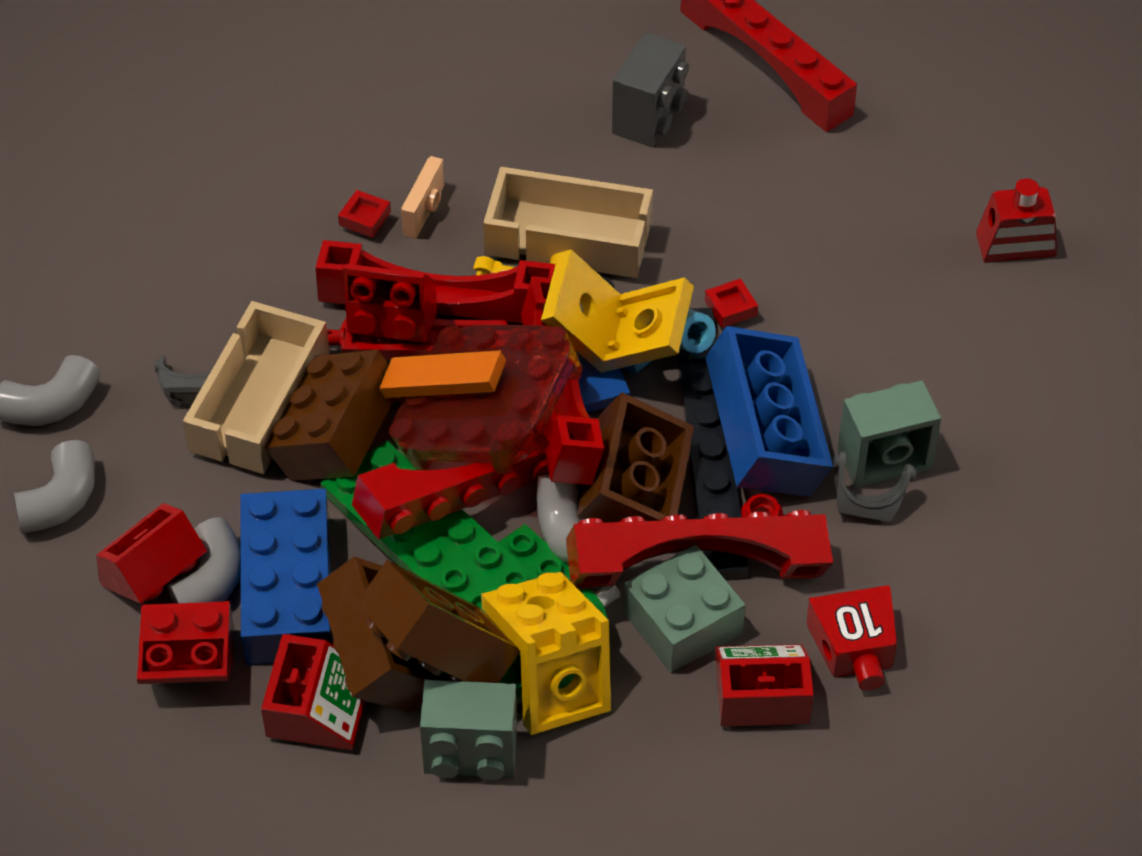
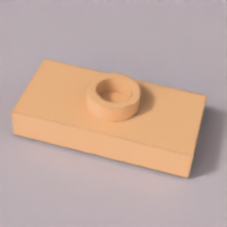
M430 156L427 159L401 208L404 236L417 239L430 212H435L439 206L441 191L444 187L443 159Z

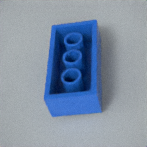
M726 326L705 358L736 487L810 497L831 471L833 464L799 338Z
M326 488L240 494L241 640L246 666L274 664L282 634L326 640L333 645V634L328 618L322 610V599L317 586L320 581L331 574L330 520Z

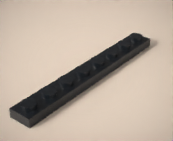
M712 307L690 309L708 315L714 322ZM716 333L713 343L707 350L701 353H692L679 349V353L676 354L685 422L694 426L689 457L697 519H703L705 516L715 513L727 514L729 518L741 517L738 489L705 358L716 342ZM701 550L725 580L748 579L749 567L747 557L726 552Z

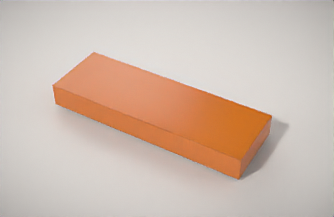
M501 350L394 357L391 359L379 389L385 398L494 392L506 359Z

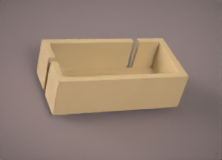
M500 167L483 222L484 255L519 260L520 254L526 255V261L549 263L554 254L572 249L596 272L638 278L644 255V246L646 247L652 223L653 189Z
M251 301L236 327L237 334L233 333L183 419L188 452L218 461H223L225 456H229L230 464L264 474L272 460V457L264 447L273 433L274 426L283 415L292 394L305 375L309 363L315 356L329 355L330 352L326 322Z

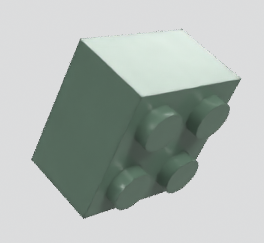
M923 380L909 384L901 383L888 389L872 393H860L851 398L844 399L837 451L838 453L839 451L846 452L845 468L854 488L901 477L905 464L913 465L916 473L932 469L941 417Z
M696 544L624 583L623 613L671 674L715 650V646H722L743 634L745 603Z
M425 680L420 721L424 774H434L441 778H452L456 775L479 776L486 780H497L502 777L514 778L517 742L516 684Z

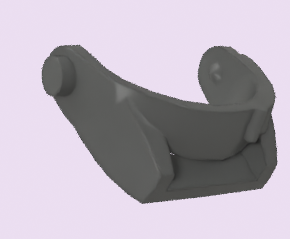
M160 356L159 360H155V372L158 375L159 384L165 397L178 407L182 405L191 406L211 371L193 375L179 374L167 369L165 356Z
M839 451L838 454H835L833 467L837 489L838 513L890 522L902 503L909 481H914L916 469L913 468V465L905 464L900 481L888 492L877 496H863L853 493L845 485L843 472L846 452Z

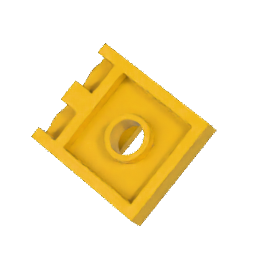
M571 249L558 254L541 321L599 372L603 373L678 354L694 285L683 277L620 294Z
M562 572L544 573L536 579L518 584H505L497 590L481 594L482 610L520 650L523 726L531 735L611 711L609 620ZM574 674L573 680L569 685L558 689L560 681L565 676Z

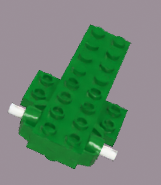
M387 440L366 453L355 476L327 478L321 482V489L326 488L327 498L398 566L479 606L481 609V594L497 590L505 584H518L536 579L544 573L562 572L570 581L569 565L557 558L547 543L526 524H523L498 542L463 509L447 514L440 520H431L412 527L402 534H393L378 540L352 506L357 476L395 463L399 469L419 470ZM615 585L613 587H602L595 593L587 588L583 590L578 589L606 618L607 615L604 607L620 597V592ZM520 653L499 682L516 684V704L522 703ZM574 674L565 676L560 681L558 689L569 685L573 680Z

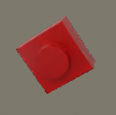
M356 189L338 214L339 226L373 238L390 215L391 203Z
M741 278L705 290V302L709 308L712 307L713 315L721 328L758 316V304Z

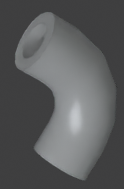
M69 355L63 359L56 375L45 384L30 386L4 380L0 384V420L29 426H41L59 422L83 406L93 393L100 379L101 372L89 359L82 356Z
M69 440L58 444L53 448L50 455L53 467L51 481L37 489L14 493L21 534L41 531L62 524L85 506L95 483V461L90 444L81 440Z
M540 475L537 481V512L542 536L557 558L569 565L566 538L573 525L581 521V518L577 517L579 484L551 482L549 475Z
M214 517L205 520L195 528L196 533L207 549V552L199 557L200 565L190 575L167 585L172 603L223 602L228 599L239 583L241 549L238 539L226 519Z

